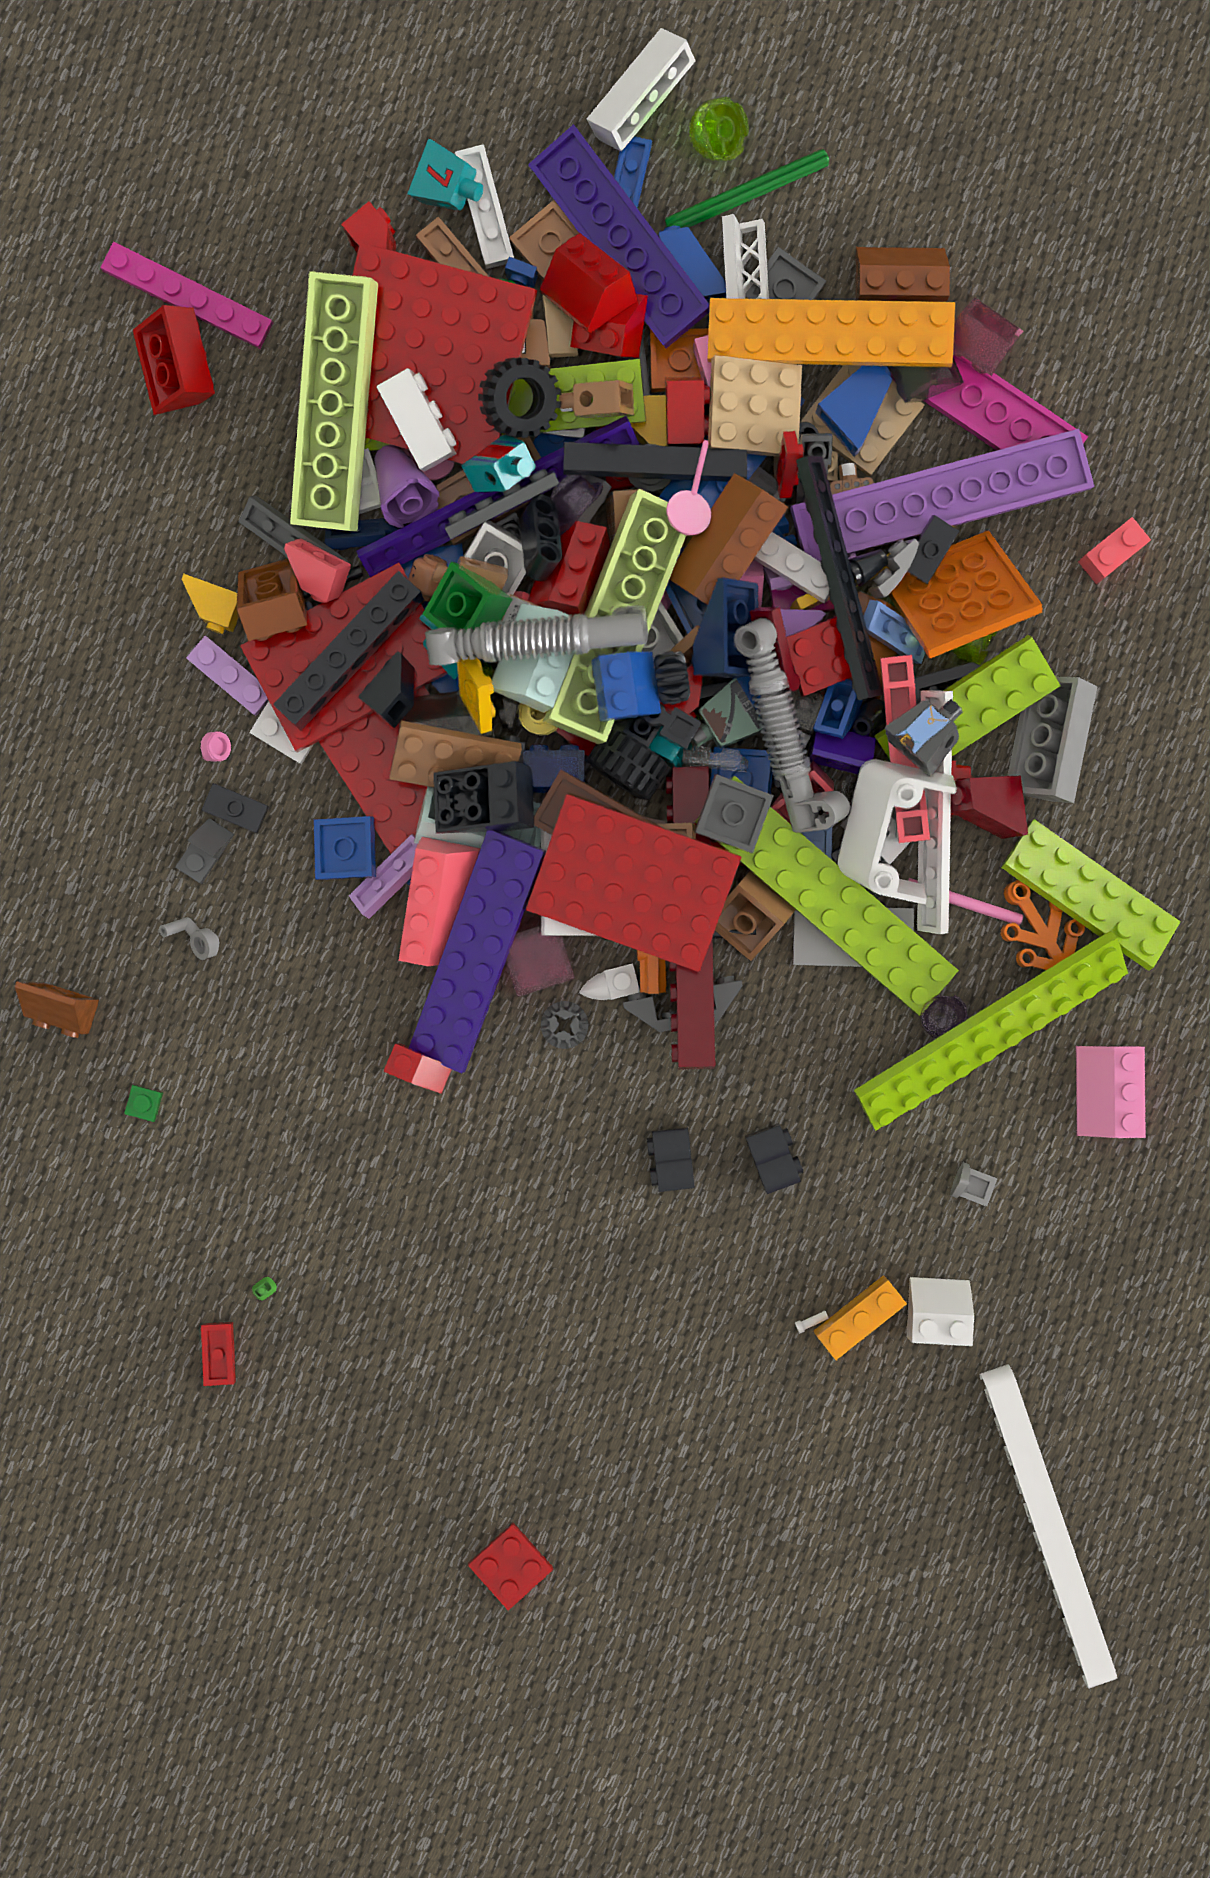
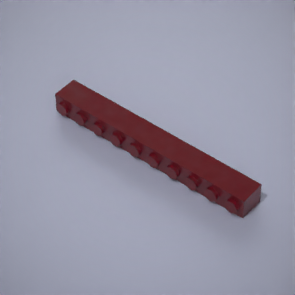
M708 766L672 767L671 776H666V794H672V805H667L666 807L667 823H694L697 825L694 821L701 814L709 792ZM695 833L696 840L710 844V838ZM711 939L700 972L669 962L670 972H675L676 983L670 984V1002H676V1014H671V1032H677V1044H671V1061L677 1062V1070L715 1068L713 942Z

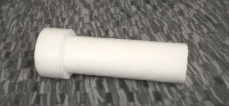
M823 1311L803 1321L799 1320L795 1322V1325L800 1334L805 1332V1329L829 1318L826 1311Z

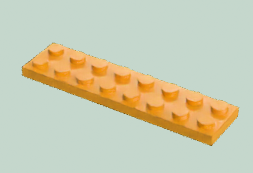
M710 298L707 360L711 362L714 355L787 364L952 367L955 302Z

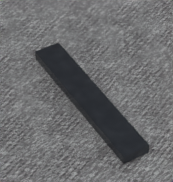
M564 442L563 475L694 480L701 448ZM707 449L700 478L701 481L729 482L734 473L747 479V450Z

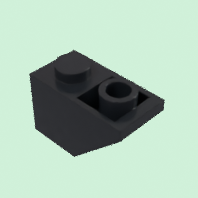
M397 651L385 663L374 679L366 685L358 698L375 714L395 728L414 706L415 668Z

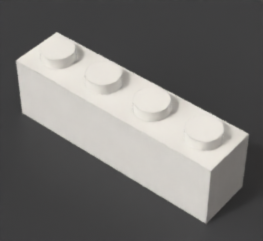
M660 28L588 116L587 121L596 138L622 152L695 62L686 39Z

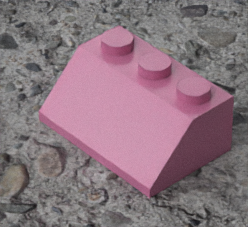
M1076 1046L1077 1136L1146 1138L1145 1047Z

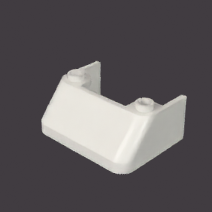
M877 759L866 761L859 770L837 858L840 871L848 878L879 895L926 904L927 897L924 884L899 879V874L893 866L879 863L893 806L911 808L917 805L922 798L924 788L955 794L956 785L953 776L934 772L929 777L919 768Z

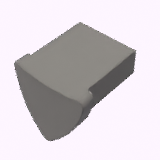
M963 1162L954 1178L950 1196L954 1198L960 1196L988 1206L997 1178L971 1169L969 1164Z

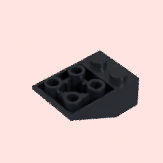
M517 761L433 773L435 831L437 834L487 832L491 830L501 832L535 828L532 767Z

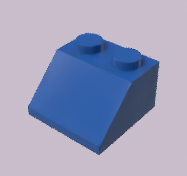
M653 652L616 653L601 655L591 660L600 722L661 713Z

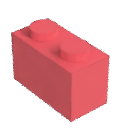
M1131 517L1082 557L1078 563L1097 585L1150 542L1151 539L1135 519Z

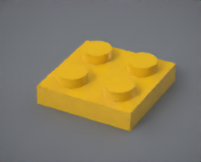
M468 657V660H462L461 658L457 662L460 698L480 733L493 731L492 717H495V709L490 700V694L494 693L491 678L483 674L481 662L477 657L475 659Z

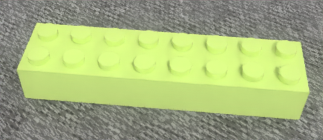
M309 271L290 524L358 531L378 283L372 278Z
M640 489L630 496L585 611V615L588 618L611 616L616 608L642 605L646 608L649 633L686 535L675 530L670 524L666 513L667 501ZM644 644L590 649L588 653L576 655L574 651L554 707L546 712L543 722L598 745L605 743L615 720L600 722L591 660L601 655L641 652Z

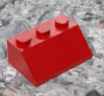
M581 233L571 237L567 242L556 248L540 287L541 293L589 334L638 301L630 272Z
M163 305L133 329L153 415L201 404L215 394L194 308Z
M576 521L559 528L562 559L546 581L540 582L535 580L528 598V602L540 607L558 610L572 616L574 614H585L611 546L606 527Z

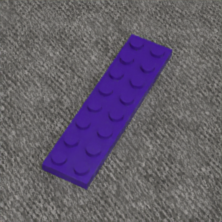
M574 124L528 164L576 230L630 272L636 294L648 295L644 321L666 349L709 313L710 304Z
M492 830L486 832L409 1048L442 1062L441 1065L461 1074L466 1071L546 850L503 832Z

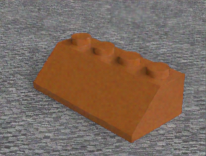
M734 473L710 509L711 520L708 527L702 533L692 536L677 559L669 580L708 605L718 578L741 579L788 506L760 487Z

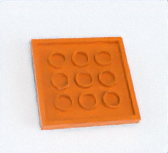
M989 530L951 545L928 584H924L909 573H906L899 584L888 594L901 616L905 618L907 625L929 659L1042 613V603Z

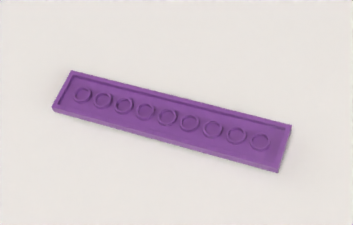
M1075 429L840 492L832 496L846 551L849 555L898 542L901 539L905 540L920 536L932 515H936L953 527L1087 491L1095 486L1080 431ZM805 502L792 505L790 510L801 550L821 562L819 547L813 537L814 528L811 516L806 509Z

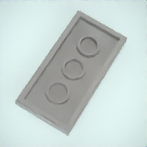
M888 908L914 931V908ZM797 910L794 911L793 965L861 967Z

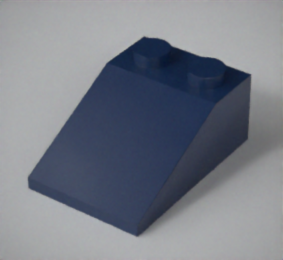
M718 578L693 643L692 664L694 675L737 678L750 677V674L753 673L749 672L748 669L751 664L746 662V659L749 657H745V655L739 652L735 645L734 637L740 627L752 622L749 611L758 608V583Z

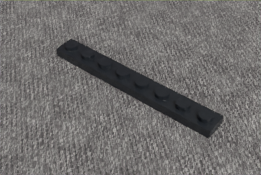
M802 457L796 460L798 478L803 485L806 509L811 516L814 528L813 537L818 544L822 559L821 568L827 578L830 601L834 605L837 617L836 626L842 636L845 648L844 657L850 667L852 688L857 694L858 700L884 695L823 457Z

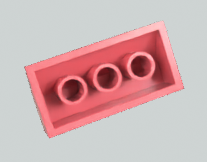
M421 837L415 849L398 961L423 966L439 965L481 848Z

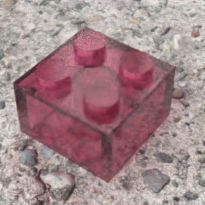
M974 298L954 323L953 355L965 357L972 362L971 366L981 374L988 373L992 376L1024 331L977 298Z
M541 926L515 935L506 963L517 997L576 979L562 936L541 935Z

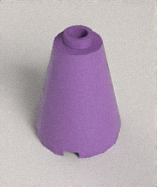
M387 445L379 449L375 454L374 462L381 512L385 520L390 525L403 528V524L413 523L435 512L439 505L437 502L439 492L433 482L400 447Z

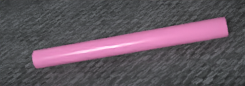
M909 878V880H908V881H912V882L918 883V880H915V879H912V878ZM949 891L950 904L1008 923H1016L1019 926L1022 922V914Z

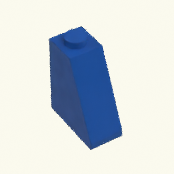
M670 226L659 232L658 237L709 304L710 298H726V281L688 227Z
M861 366L818 403L815 411L817 416L853 457L859 453L892 382L891 372L887 366Z

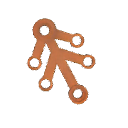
M1019 880L1013 881L1005 887L1004 897L1009 904L1020 906L1035 933L1022 930L1016 923H1009L1001 928V937L1007 942L1018 941L1044 948L1051 959L1037 956L1032 949H1024L1017 953L1016 962L1023 968L1031 966L1048 970L1075 953L1078 936L1084 933L1085 926L1075 919L1066 922L1064 926L1066 938L1063 950L1061 951L1056 941L1063 911L1049 902L1050 912L1046 926L1029 898L1031 895L1030 888ZM1017 887L1023 889L1022 897L1016 894ZM1072 923H1074V924L1077 925V927H1078V932H1077V933H1073V932H1072V930H1071V925H1072ZM1009 927L1013 928V930L1015 931V935L1013 938L1009 937L1007 934V929ZM1024 953L1030 956L1029 963L1023 961Z

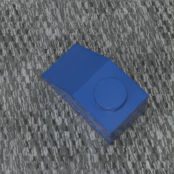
M845 679L828 686L813 727L814 731L843 738L854 725L863 700H858L857 694L852 688L851 679Z

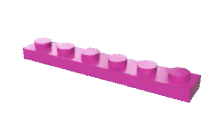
M113 242L100 267L103 272L172 306L194 308L196 318L259 349L273 325L271 319L118 243Z

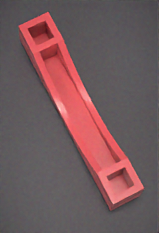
M912 655L880 659L886 726L916 706ZM888 742L891 763L919 768ZM924 789L922 798L917 805L911 808L894 806L899 843L930 840Z

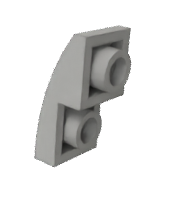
M901 539L889 548L888 552L890 555L887 557L888 568L880 572L873 579L875 584L868 589L875 599L885 598L907 573L918 549L919 543L916 539L908 541Z

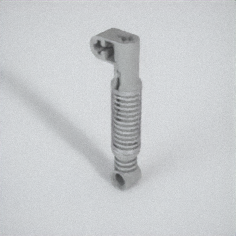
M633 605L616 608L611 616L588 618L585 614H574V616L569 615L568 618L562 615L560 619L558 616H555L554 619L548 616L546 620L541 617L539 621L537 618H534L532 621L527 618L525 622L523 619H520L519 622L513 620L511 623L508 620L505 623L499 621L498 624L492 621L482 623L480 627L474 630L473 628H467V631L460 629L458 632L456 628L432 629L426 631L425 636L429 664L446 665L458 662L461 658L462 660H468V657L475 659L476 656L485 662H496L497 659L501 662L503 653L505 660L508 661L510 656L513 660H516L517 655L521 660L524 655L529 659L530 654L536 659L537 654H540V657L543 658L544 653L550 657L551 652L557 657L558 652H561V655L564 656L565 651H568L569 655L572 654V651H575L576 655L588 653L590 649L643 645L648 640L645 606Z
M759 618L740 627L735 633L734 641L739 652L745 655V657H749L746 659V662L751 664L748 667L749 672H753L750 674L749 690L754 695L752 700L756 701L754 707L758 708L756 710V714H759L757 719L762 721L759 726L763 728L761 733L765 734L763 740L767 741L765 747H768L766 752L770 754L768 759L772 761L770 766L774 767L772 772L775 780L780 782L793 832L826 830L849 814L850 803L847 797L839 791L813 792L809 777L811 770L809 757L804 756L807 750H802L805 744L800 743L804 738L798 737L802 731L797 730L800 724L795 723L798 717H793L796 711L791 710L795 705L789 703L793 698L787 696L791 691H781L789 687V684H787L788 680L785 672L780 670V666H775L778 664V659L773 658L777 655L775 651H771L774 649L777 631L771 621ZM823 809V811H826L821 815L819 814V810Z

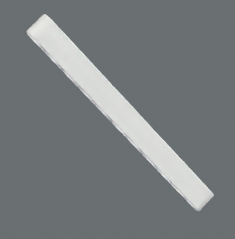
M1009 1364L981 1373L979 1376L981 1380L983 1379L987 1388L984 1391L990 1408H993L996 1417L994 1420L999 1435L1003 1437L1006 1444L1004 1449L1009 1464L1013 1466L1016 1473L1013 1475L1019 1493L1023 1495L1026 1502L1023 1505L1029 1523L1032 1522L1035 1529L1033 1534L1038 1549L1042 1551L1045 1558L1043 1563L1048 1578L1052 1580L1055 1587L1053 1589L1055 1599L1065 1617L1062 1619L1068 1637H1071L1074 1643L1072 1648L1078 1666H1081L1084 1673L1082 1678L1088 1689L1117 1679V1674L1013 1371Z

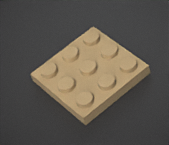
M714 355L711 359L708 448L747 450V454L779 457L783 431H796L799 444L802 365Z
M843 365L800 423L809 422L813 424L819 433H832L815 413L818 403L863 365ZM892 380L859 453L853 457L833 433L832 449L849 462L855 463L858 469L871 477L925 404Z

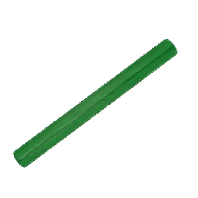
M820 149L666 217V228L670 226L689 228L827 167L829 165V157L824 149Z

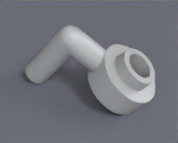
M186 917L159 927L160 934L163 937L185 930L190 936V945L193 953L201 960L216 956L220 944L218 936L209 928L199 929L191 918Z

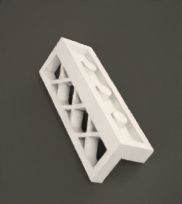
M734 214L722 216L726 298L746 299L745 293L755 284L761 290L756 299H769L765 223L763 219L739 224ZM757 230L756 240L748 247L743 243L742 233ZM753 256L759 260V266L750 275L744 271V265Z

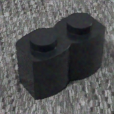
M777 1123L745 1135L762 1185L767 1194L801 1182L799 1174L804 1172L798 1156L793 1158L791 1156L788 1146L793 1145L787 1128L781 1129V1126Z
M688 1127L652 1131V1137L647 1138L648 1156L654 1155L656 1166L650 1168L652 1186L658 1185L659 1192L695 1188Z

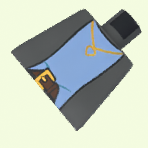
M951 699L939 710L929 701L924 700L885 727L888 742L930 777L957 743L959 734L957 726L953 721L963 711Z

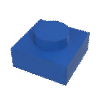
M512 257L508 258L505 266L506 278L515 284L534 288L538 278L537 267Z

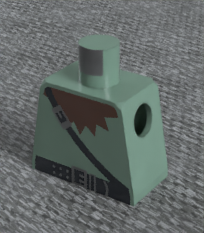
M736 678L698 710L697 714L703 723L694 735L693 741L699 747L713 738L718 748L721 749L761 733L763 728L759 726L762 722L757 719L759 714H756L754 706Z

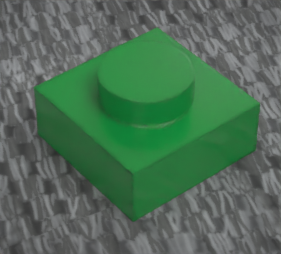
M132 1085L124 1114L155 1122L163 1092Z

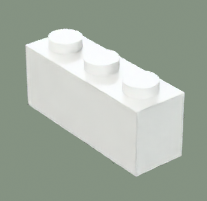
M407 368L376 386L420 470L426 472L457 454L453 446L457 445V442L449 428L443 429L439 421L443 417L434 400L429 402L424 392L428 387L420 373L415 374Z

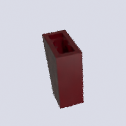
M1021 775L967 778L955 781L956 792L955 794L951 793V812L1001 839L1028 835Z

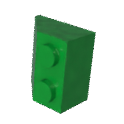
M451 561L422 615L438 628H456L458 632L460 629L467 631V628H473L474 630L480 627L482 623L494 621L498 624L513 598L489 580Z

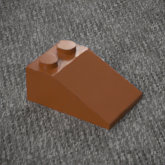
M289 559L238 573L237 611L248 641L255 639L259 641L267 640L274 634L284 631L288 633L296 632L307 625V610L303 590L300 588Z
M16 982L15 990L23 1015L33 1019V1025L45 1029H50L51 1025L62 1028L61 1034L78 1038L79 1034H89L99 999L44 982Z

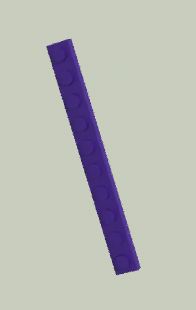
M627 416L574 441L577 443L639 445ZM564 447L534 461L536 468L530 474L532 475L544 468L547 473L553 470L559 484L540 494H544L580 476L563 475ZM527 476L521 479L518 484L521 487L531 480ZM502 491L472 492L357 550L358 557L370 577L397 563L402 565L452 540L445 530V525L450 523L448 517L464 510L465 514H468L477 509L475 506L477 502L491 496L492 500H495L504 494ZM530 498V499H528V500L522 502L521 504H519V505H517V506H515V507H513V508H511V509H509V510H507V511H505V512H503V513H501V514H499V515H497V516H495V517H493V518H491V519H489V520H492V519H494V518H496V517H498V516H500V515H502V514H504V513H506V512H508V511H510V510H512V509H514V508H516V507H518V506H520V505H522V504H524V503H526V502L532 500V498Z

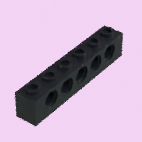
M397 571L273 705L301 731L424 600L421 591L402 573Z

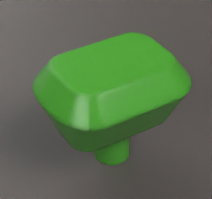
M264 1277L252 1287V1292L258 1300H265L276 1291L277 1287L270 1277Z

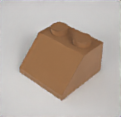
M750 871L726 898L715 931L752 961L786 923L795 909ZM737 929L743 934L731 933L729 931ZM756 929V935L750 934Z

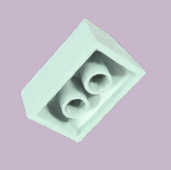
M521 604L515 620L519 622L520 619H523L525 622L527 618L531 621L537 618L539 621L541 617L546 620L548 616L552 619L558 616L560 619L562 615L566 618L569 615L554 609ZM565 651L564 656L561 655V652H558L557 657L554 656L553 652H551L550 657L544 653L543 658L540 657V654H537L536 659L532 654H530L529 659L524 655L522 660L519 659L518 655L516 660H513L510 656L508 661L505 660L503 653V659L501 662H498L491 680L494 691L545 713L554 707L574 651H572L571 655L568 654V651Z

